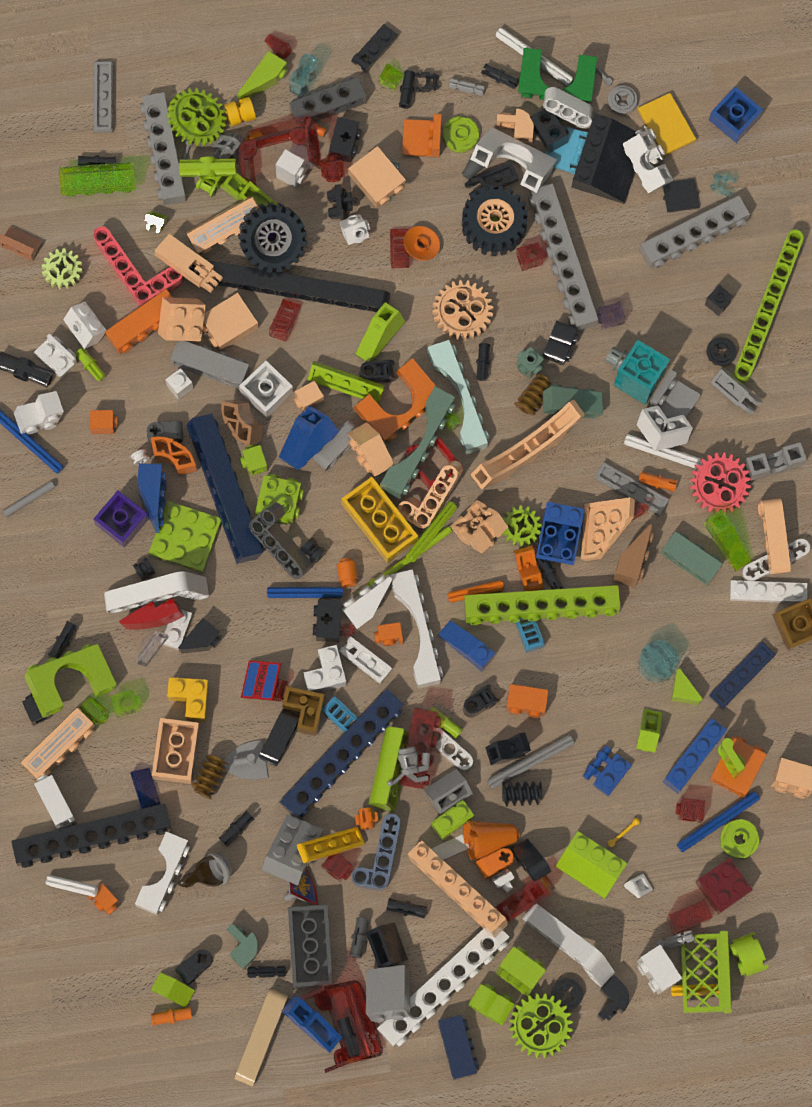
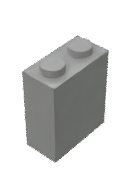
M405 965L366 970V1014L372 1022L380 1023L384 1022V1020H402L403 1018L410 1017V972Z

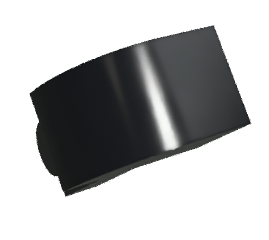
M525 732L506 740L496 741L485 747L490 765L519 759L531 751Z
M614 976L600 990L610 1001L597 1015L602 1022L605 1019L609 1021L617 1014L616 1008L622 1014L629 1004V992L626 986Z

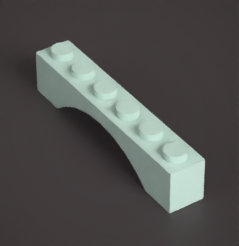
M446 340L429 346L427 353L433 369L451 382L461 398L464 421L459 438L465 454L468 455L487 448L490 438L487 430L483 431L481 426L483 419L481 414H477L475 410L477 404L474 396L469 394L470 385L468 380L463 378V366L461 362H457L455 357L457 355L455 345H451L450 341Z

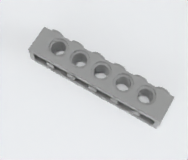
M162 92L142 96L143 103H140L142 114H146L147 120H143L145 131H149L150 137H147L148 147L153 149V154L150 157L152 166L156 165L157 169L154 172L155 182L160 184V189H157L159 200H163L164 206L186 202L171 125L168 124L170 119L166 116L168 110L165 94ZM153 113L160 114L158 117L151 116ZM156 130L163 131V133L159 135L155 134L154 132ZM160 147H166V148H167V149H166L165 151H163V152L158 151V148H160ZM163 164L170 165L168 169L161 168ZM167 181L174 183L172 186L164 185Z
M737 196L642 243L639 251L650 269L653 267L659 268L666 263L665 261L671 258L675 260L687 250L691 252L698 248L699 244L703 242L707 244L713 241L715 236L719 234L723 236L736 226L738 228L744 226L748 221L750 213L740 196ZM724 215H730L732 220H726ZM713 223L716 225V228H710L707 224ZM697 231L700 236H693L691 232ZM681 239L683 244H676L674 240ZM664 247L667 249V252L662 253L658 248Z

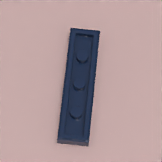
M761 642L709 697L721 709H724L776 654L765 643Z

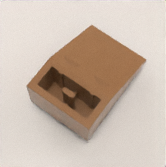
M649 524L620 555L613 578L614 583L635 588L637 583H641L645 570L642 565L646 564L650 551L646 548H650L654 532L651 531L652 525Z

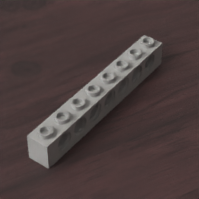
M553 183L542 186L537 193L531 190V195L528 197L531 208L534 207L535 209L534 218L536 224H540V236L542 241L546 242V254L552 260L551 269L553 275H557V287L559 292L563 293L564 299L562 301L565 310L568 309L570 314L568 316L570 326L578 328L577 331L597 326L598 317ZM546 204L550 209L544 210L541 208V205ZM549 221H552V222H554L556 225L553 226V227H550V226H548L546 223L549 222ZM558 238L561 240V243L555 244L552 239ZM564 255L567 260L561 261L558 259V256ZM570 272L573 276L566 278L563 274ZM575 289L578 291V294L572 295L569 293V290ZM581 306L584 311L577 312L575 307Z

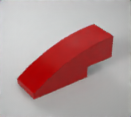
M171 598L159 606L152 601L119 620V622L126 629H150L172 623L184 617V614L178 603Z

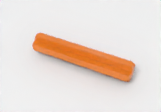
M502 580L451 591L448 593V599L450 603L464 600V595L500 592L504 590V584Z

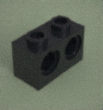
M544 108L530 116L534 124L533 130L548 153L568 143L569 132L565 125L560 124L557 115ZM543 120H548V121H550L549 123H546V124H545V123H542ZM554 134L559 135V137L553 138L551 136Z

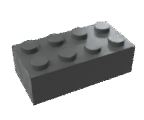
M328 905L288 907L293 989L332 987Z

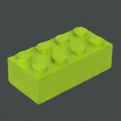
M513 946L499 965L496 974L528 997L546 971L544 969L545 965L536 958L534 960L530 959L527 956L528 952L520 946L518 948Z

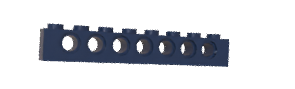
M385 689L278 803L293 817L297 818L300 816L302 818L310 810L308 806L312 802L317 803L323 796L321 792L325 788L329 790L335 784L336 780L334 778L339 773L343 775L350 768L348 766L349 762L352 759L356 761L363 754L361 750L365 746L369 747L376 740L374 736L379 731L381 733L385 731L386 727L389 726L387 722L392 717L396 719L403 712L401 707L404 704L388 689ZM380 707L385 708L387 711L385 718H381L378 715ZM367 721L372 722L374 725L372 732L365 730L364 725ZM357 735L360 738L359 746L352 744V736ZM340 749L347 752L345 760H341L338 757ZM327 763L332 764L334 767L332 774H327L324 770ZM314 777L318 778L321 782L320 787L317 789L311 785V780ZM299 792L307 794L306 802L302 803L298 800Z

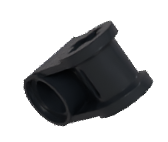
M395 361L364 362L360 367L359 377L373 382L396 381L393 370ZM366 369L372 370L373 374L366 375L363 371Z
M488 684L465 700L463 713L469 718L476 717L483 711L495 706L501 700L496 698L491 690V685ZM473 703L476 705L477 710L470 711L467 709V705Z
M198 950L190 958L183 961L175 971L185 984L189 985L212 965L213 958L208 951ZM200 955H207V962L205 964L203 962L199 963Z

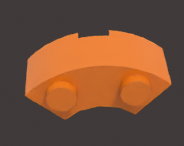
M151 437L156 462L163 461L171 464L176 469L178 475L197 472L193 456L185 446L171 438Z

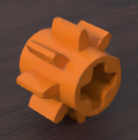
M372 808L359 809V815H355L356 826L360 825L361 830L375 828V823L379 821L378 813L373 812Z

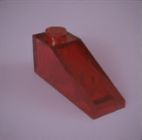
M547 875L535 882L531 880L494 908L506 918L508 923L549 896L555 887Z

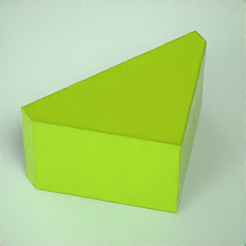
M679 668L674 676L671 701L699 705L703 700Z
M159 973L151 988V991L184 1008L188 1006L195 990L177 979L163 973Z

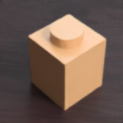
M315 381L296 390L293 400L298 409L302 408L304 411L309 405L314 408L323 403L324 396Z

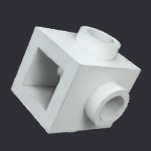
M360 214L351 215L339 222L343 237L348 245L361 243L369 238V223Z

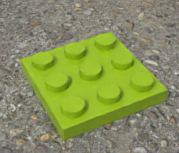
M167 501L163 511L164 526H160V533L155 534L148 554L149 556L203 573L221 520L219 517Z

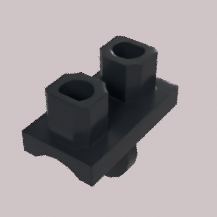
M340 184L335 185V189L327 191L328 201L330 203L336 202V207L328 209V216L331 219H347L348 211H353V206L358 203V199L352 197V192H346V189L341 188Z

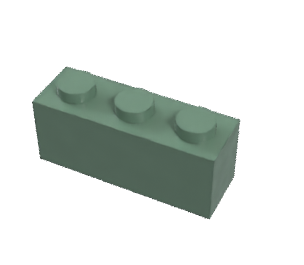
M558 384L550 385L548 389L543 391V413L557 414L567 403L575 400L585 414L583 418L595 419L603 414L602 392H595L594 389L579 390L578 387L563 388Z
M675 531L660 553L706 586L710 584L722 566L721 560L717 556L706 553L700 544H693L689 541L688 536L682 532L677 533Z

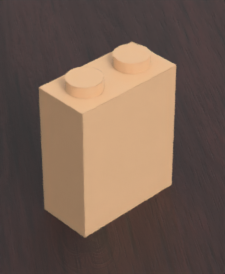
M378 146L348 168L349 176L376 208L379 205L384 206L390 201V197L393 194L398 195L405 189V178Z
M236 293L205 312L202 331L204 333L207 332L211 337L209 338L211 345L222 352L259 328L258 322L240 295Z

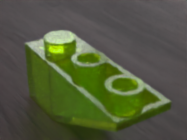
M723 510L718 511L705 520L704 526L735 572L751 562L734 526Z

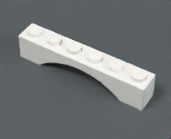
M413 569L391 574L394 597L402 602L410 611L419 630L420 650L413 666L417 689L440 684V678L443 677L441 666L436 664L435 659H438L436 647L432 648L431 641L434 638L432 630L427 628L426 623L429 622L427 611H423L421 605L424 604L422 592L418 593L417 586L420 585L418 575H414Z

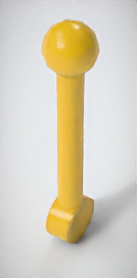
M634 818L633 823L613 840L608 841V846L614 847L615 843L635 825L640 824V820Z

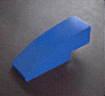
M293 996L281 1010L304 1033L329 1053L342 1038L301 997Z

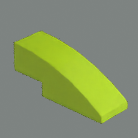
M236 173V176H227L219 186L239 202L252 196L257 206L260 204L266 206L268 202L278 205L251 181L247 182L238 173Z

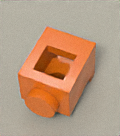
M400 622L377 626V632H374L375 643L393 646L395 642H399V645H403Z
M102 883L98 886L97 896L87 897L91 902L94 899L96 900L93 904L101 912L105 910L111 915L118 909L119 901Z

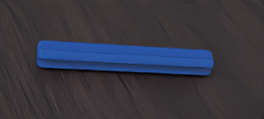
M268 587L267 597L342 598L343 588Z

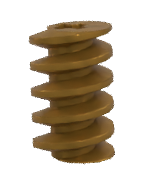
M541 374L536 375V379L531 381L532 385H528L527 390L522 392L523 396H519L518 402H514L519 410L535 416L533 408L536 410L540 409L537 403L543 404V391L552 385L549 379Z
M207 755L206 759L209 762H203L202 765L205 769H199V773L202 776H195L198 783L193 782L191 786L195 789L193 791L199 795L212 799L208 793L216 792L212 785L219 786L216 778H223L219 772H226L227 770L223 765L229 764L216 756Z

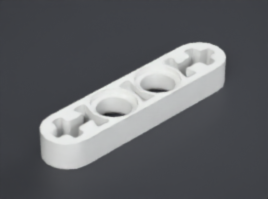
M798 539L788 544L790 564L808 554L810 544L807 540ZM798 544L806 547L804 552L799 550L793 555L792 551L798 548ZM767 555L744 567L742 578L745 581H757L770 574V571L762 566V562L768 560ZM756 564H758L759 571L754 573V577L752 578L751 575L747 576L748 569L754 571L757 569Z
M418 714L413 718V729L460 771L471 769L473 765L471 755L424 714ZM424 719V725L429 728V725L432 726L426 735L423 733L426 729L422 726L418 728L416 720L421 721ZM433 731L439 732L441 735L440 740L432 741L429 736L430 733ZM447 744L454 745L455 752L453 754H447L444 751V747ZM458 751L462 752L459 754L462 759L468 758V766H461V761L457 757L456 760L452 759L457 755Z

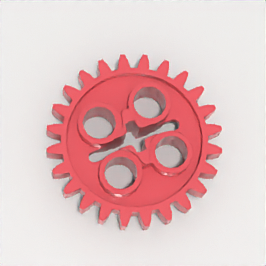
M722 452L720 457L718 453H714V458L707 455V461L701 458L700 462L702 465L695 464L694 466L698 470L691 471L695 475L694 478L689 479V481L694 482V485H691L689 488L695 489L691 496L698 497L695 503L702 502L700 508L708 506L707 512H711L713 508L715 514H718L720 509L723 514H726V508L733 512V506L740 508L738 502H745L743 495H749L745 491L746 488H751L750 485L746 484L751 478L745 477L749 470L743 471L742 469L745 464L738 465L740 459L736 458L733 461L732 454L727 458L724 452ZM714 465L719 468V473L716 476H713L710 471ZM732 472L737 477L734 483H730L728 480V476ZM708 476L715 480L722 479V483L731 485L736 489L733 491L727 487L719 486L717 483L708 481L704 477ZM707 483L712 486V491L709 494H706L703 490L704 485ZM724 490H727L730 495L726 501L721 498V493Z

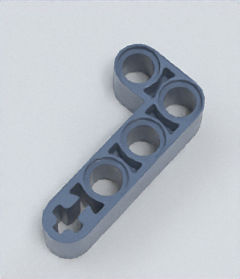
M388 814L384 817L373 869L356 868L352 873V882L355 886L375 891H383L387 888L400 830V819L397 815ZM390 820H394V823L397 824L393 825L392 834L388 833L389 824L386 823L390 822ZM386 838L393 841V845L389 848L384 847L382 841ZM380 858H387L389 864L386 867L380 866L378 863ZM357 873H364L366 880L358 882L355 879V875ZM376 877H383L386 881L385 884L382 886L376 885L374 882Z

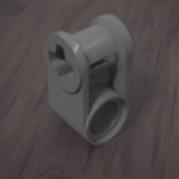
M177 420L152 422L147 427V438L151 442V437H167L182 443L183 423ZM153 431H157L156 436L153 435Z

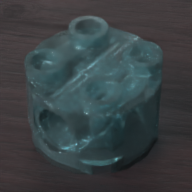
M664 640L650 642L640 653L638 669L646 680L657 683L664 682L674 674L679 662L678 654L674 647Z

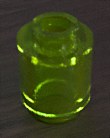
M88 697L80 706L82 712L94 725H102L109 718V711L96 699Z

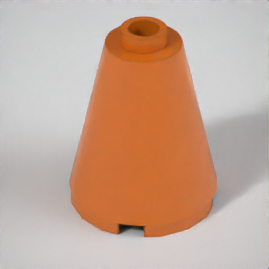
M466 821L467 824L463 826L464 844L469 846L470 850H466L471 860H477L513 845L520 836L519 830L514 824Z

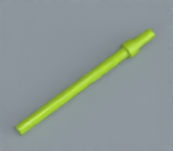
M447 526L437 533L421 555L452 533L451 528ZM404 557L382 574L384 576L395 574L411 562ZM375 578L368 581L366 586L371 587L375 584Z

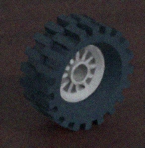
M268 202L266 206L260 204L258 209L252 208L250 210L251 214L249 216H244L243 224L240 223L239 229L241 232L238 233L240 248L247 259L260 270L282 272L284 267L288 270L291 268L290 264L293 262L297 264L300 261L298 256H303L305 252L303 250V247L307 246L305 226L296 213L289 207L286 208L283 204L278 203V205H275L273 202ZM275 232L276 238L273 241H269L267 239L268 235Z

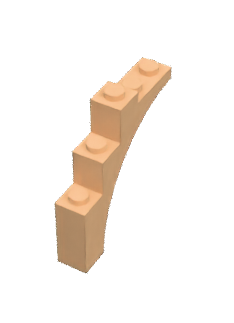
M575 400L570 401L536 431L498 456L480 464L470 475L481 490L509 478L519 467L533 462L543 451L558 445L568 435L567 432L585 416L584 412Z

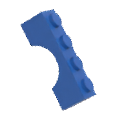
M711 718L666 776L663 783L679 794L726 733L727 729Z

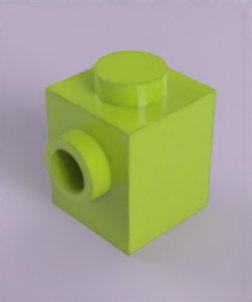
M249 445L245 447V450H242L243 457H240L243 468L247 467L249 476L268 471L261 445Z

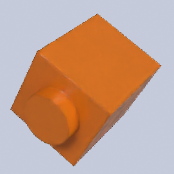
M90 410L91 434H114V427H118V416H114L113 410Z

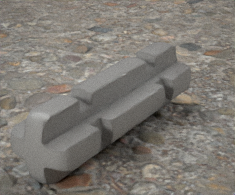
M451 78L449 81V88L456 90L458 88L459 91L472 94L475 92L476 95L483 96L485 86L481 84L475 85V83L465 80L458 81L457 78Z
M687 930L683 932L684 934L678 933L666 937V940L664 938L657 940L656 945H661L665 951L668 947L671 949L685 944L686 941L687 943L694 941V933L692 930Z

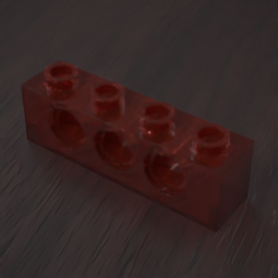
M414 708L407 747L415 746L417 748L419 744L423 743L426 746L425 753H430L429 766L432 767L434 755H431L432 748L437 745L438 736H435L436 728L440 727L441 717H439L438 712ZM424 724H427L430 728L427 735L420 733V728ZM418 754V763H421V765L422 754ZM426 770L421 771L419 774L414 773L413 775L416 777L428 776L427 781L414 782L406 775L400 780V785L425 789V786H429L431 775Z

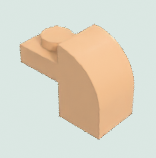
M516 108L515 115L511 113L497 114L496 128L514 129L515 139L525 144H532L534 124L527 112Z

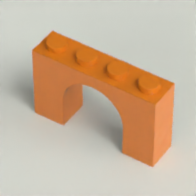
M413 358L396 372L409 388L412 395V404L408 412L402 415H391L385 412L370 394L353 407L360 418L380 434L383 442L387 440L389 443L397 436L395 432L398 429L404 430L411 424L409 421L414 416L418 418L426 412L423 408H425L426 401L434 386L436 387Z

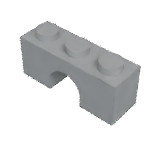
M799 442L783 447L780 451L770 455L762 453L748 457L744 462L745 470H749L747 473L748 477L751 478L749 481H754L804 466L807 459L802 444Z

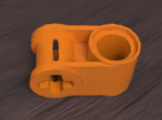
M502 848L477 860L475 863L482 877L486 880L511 866L514 857L511 850ZM503 853L510 855L506 863L504 860L500 861L502 858L501 854Z

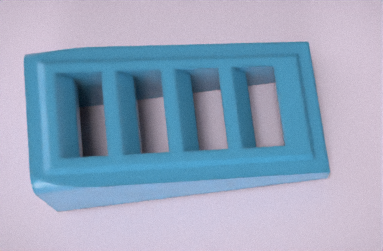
M520 621L516 622L526 653L545 646L536 621H528L522 624ZM529 625L533 626V628L523 631L522 627H526ZM535 631V635L525 636V634ZM537 638L538 641L528 644L529 640Z
M335 696L322 709V713L343 732L347 730L346 727L353 720L356 721L358 719ZM335 704H336L338 707H337V708L334 710V712L331 714L329 711H330V710L335 706ZM343 710L344 713L336 719L335 716ZM348 715L350 718L344 724H341L340 722Z

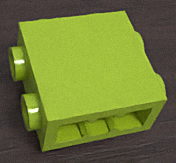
M275 474L264 475L255 511L256 516L271 503L277 502L284 508V515L277 522L283 525L293 524L294 518L298 519L300 507H297L298 501H302L304 495L301 483L294 478H287L285 480Z

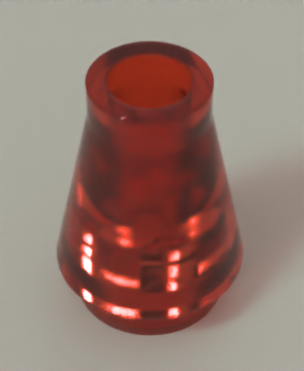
M269 34L265 38V43L276 56L285 59L290 55L292 48L288 42L273 34Z

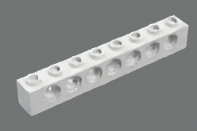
M483 929L410 997V1010L413 1007L420 1008L421 1015L419 1017H413L410 1014V1017L403 1018L402 1021L407 1024V1028L404 1031H399L395 1027V1024L400 1020H385L377 1028L378 1032L392 1047L396 1044L400 1047L407 1040L406 1035L410 1031L415 1033L422 1026L420 1022L425 1017L430 1019L437 1012L435 1008L439 1004L445 1005L451 999L449 995L454 990L456 992L460 991L466 985L464 981L468 977L471 979L480 972L478 968L483 963L487 965L494 959L492 954L497 950L501 952L508 946L507 940L509 936L502 930L494 939ZM489 939L493 942L494 946L492 949H485L482 942ZM476 953L479 956V961L471 963L468 955ZM457 966L463 967L465 974L460 977L456 976L453 971L454 968ZM442 980L449 981L450 988L442 990L439 987V982ZM428 993H432L436 997V1001L432 1004L427 1003L424 999Z

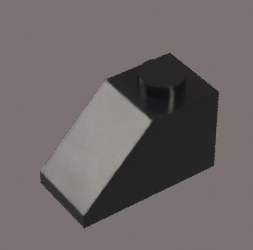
M202 618L179 645L178 650L182 654L209 651L212 647L216 648L221 642V632Z

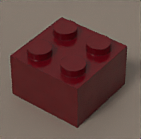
M730 858L695 882L718 915L753 890Z

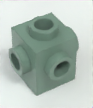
M529 347L527 350H522L517 356L516 367L518 371L529 379L534 374H539L544 368L543 355L537 349L533 350Z

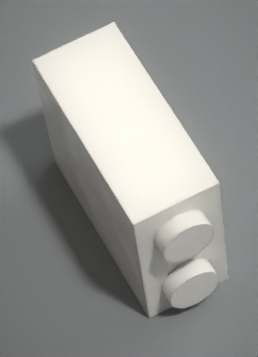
M44 775L38 778L37 783L34 785L57 829L66 828L76 823L53 776Z

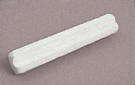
M48 875L45 881L46 885L92 897L97 896L99 890L95 885L54 875Z

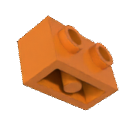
M510 684L506 710L510 711V714L513 715L527 713L530 717L540 718L545 715L548 690Z

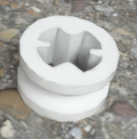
M146 449L138 450L130 456L131 459L135 460L133 462L135 466L139 465V463H145L150 459L149 455H146Z

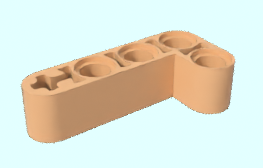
M450 461L440 471L423 502L414 497H407L398 505V511L415 526L426 528L436 518L463 471L462 465L457 461ZM451 469H452V470H453V472H452L453 475L450 476V477H447V476L450 474ZM439 483L444 484L446 490H442L439 486ZM430 499H434L437 506L431 504ZM405 504H409L412 508V511L408 510L405 507ZM421 514L426 515L428 521L423 520Z
M781 498L761 500L758 502V512L760 519L763 520L770 574L788 573L791 571L782 500Z

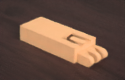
M170 234L155 249V256L199 288L201 286L210 293L214 290L212 286L216 287L218 285L216 280L220 282L223 279L220 274L214 271V265ZM192 264L196 266L194 271H198L200 273L199 276L189 269Z

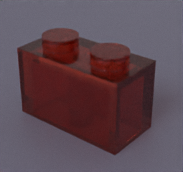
M704 899L669 914L666 918L675 935L710 921L713 917Z

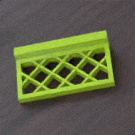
M720 931L717 934H694V941L699 945L692 952L686 948L685 944L681 945L683 1012L732 1013L728 931ZM708 939H717V946L712 951L704 945ZM701 947L709 953L702 961L694 955ZM711 956L718 962L713 970L704 964ZM691 957L699 963L693 971L686 966V962ZM702 966L710 972L703 980L695 974ZM712 975L718 980V984L714 989H711L705 983ZM692 976L700 982L694 990L687 986V981ZM702 985L710 991L704 999L696 994ZM694 995L700 1003L696 1007H688L687 1001ZM712 995H715L719 999V1006H710L706 1001Z

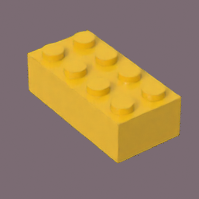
M370 477L341 499V505L387 564L414 545L418 540L416 532L373 477Z

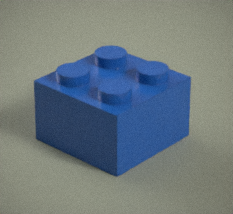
M735 86L711 111L709 121L737 143L761 118L763 109Z

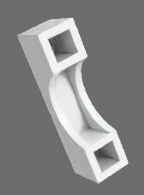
M166 831L158 849L166 859L165 875L156 884L142 886L135 902L136 907L158 915L159 911H164L167 904L165 897L167 893L171 894L175 885L172 881L175 875L178 876L183 866L180 864L183 857L186 858L189 853L190 846H188V840Z

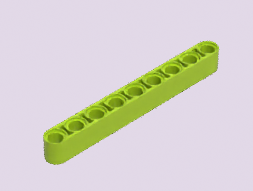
M791 230L787 234L733 373V376L743 384L747 383L751 377L803 243L804 236L799 230ZM790 238H796L798 243H792ZM789 254L792 259L787 260L783 255ZM777 271H783L786 275L780 276ZM776 287L779 292L774 293L771 291V288ZM764 304L772 305L773 309H766ZM763 320L767 325L761 326L758 324V321ZM757 337L759 338L760 342L755 343L751 340V338ZM745 354H751L754 359H747ZM744 370L747 376L739 375L738 371Z

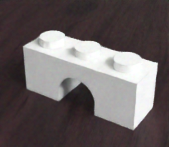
M648 131L640 133L623 143L624 151L632 161L633 168L639 175L642 186L648 193L656 191L673 181L665 164L654 167L649 163V152L656 148V145Z

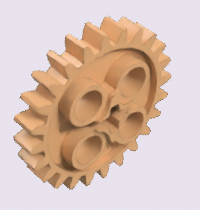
M460 280L459 285H456L453 281L451 288L445 285V291L439 290L440 296H435L437 302L433 303V308L435 309L432 310V315L437 316L434 317V322H439L437 325L438 329L444 327L443 334L449 332V338L456 335V340H459L460 336H463L464 341H466L469 335L471 339H474V333L480 336V329L486 331V325L491 324L488 318H493V313L490 312L493 311V306L489 305L492 303V299H486L488 292L482 294L483 287L476 289L477 283L470 286L469 280H467L466 285H463ZM464 295L466 299L460 301L457 296ZM477 306L481 311L473 312L471 308ZM451 308L454 310V313L447 314L445 310ZM461 320H466L469 324L467 326H462L459 324V322Z

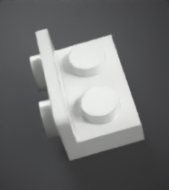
M48 334L46 336L47 340L34 351V354L62 379L77 365L76 354L70 348L66 350L62 346L63 342L56 335L53 337Z

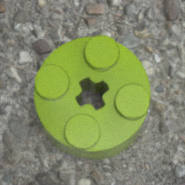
M755 932L732 940V944L729 946L733 957L737 956L739 959L737 967L741 976L746 975V977L769 969L768 964H763L766 958L758 939H753Z

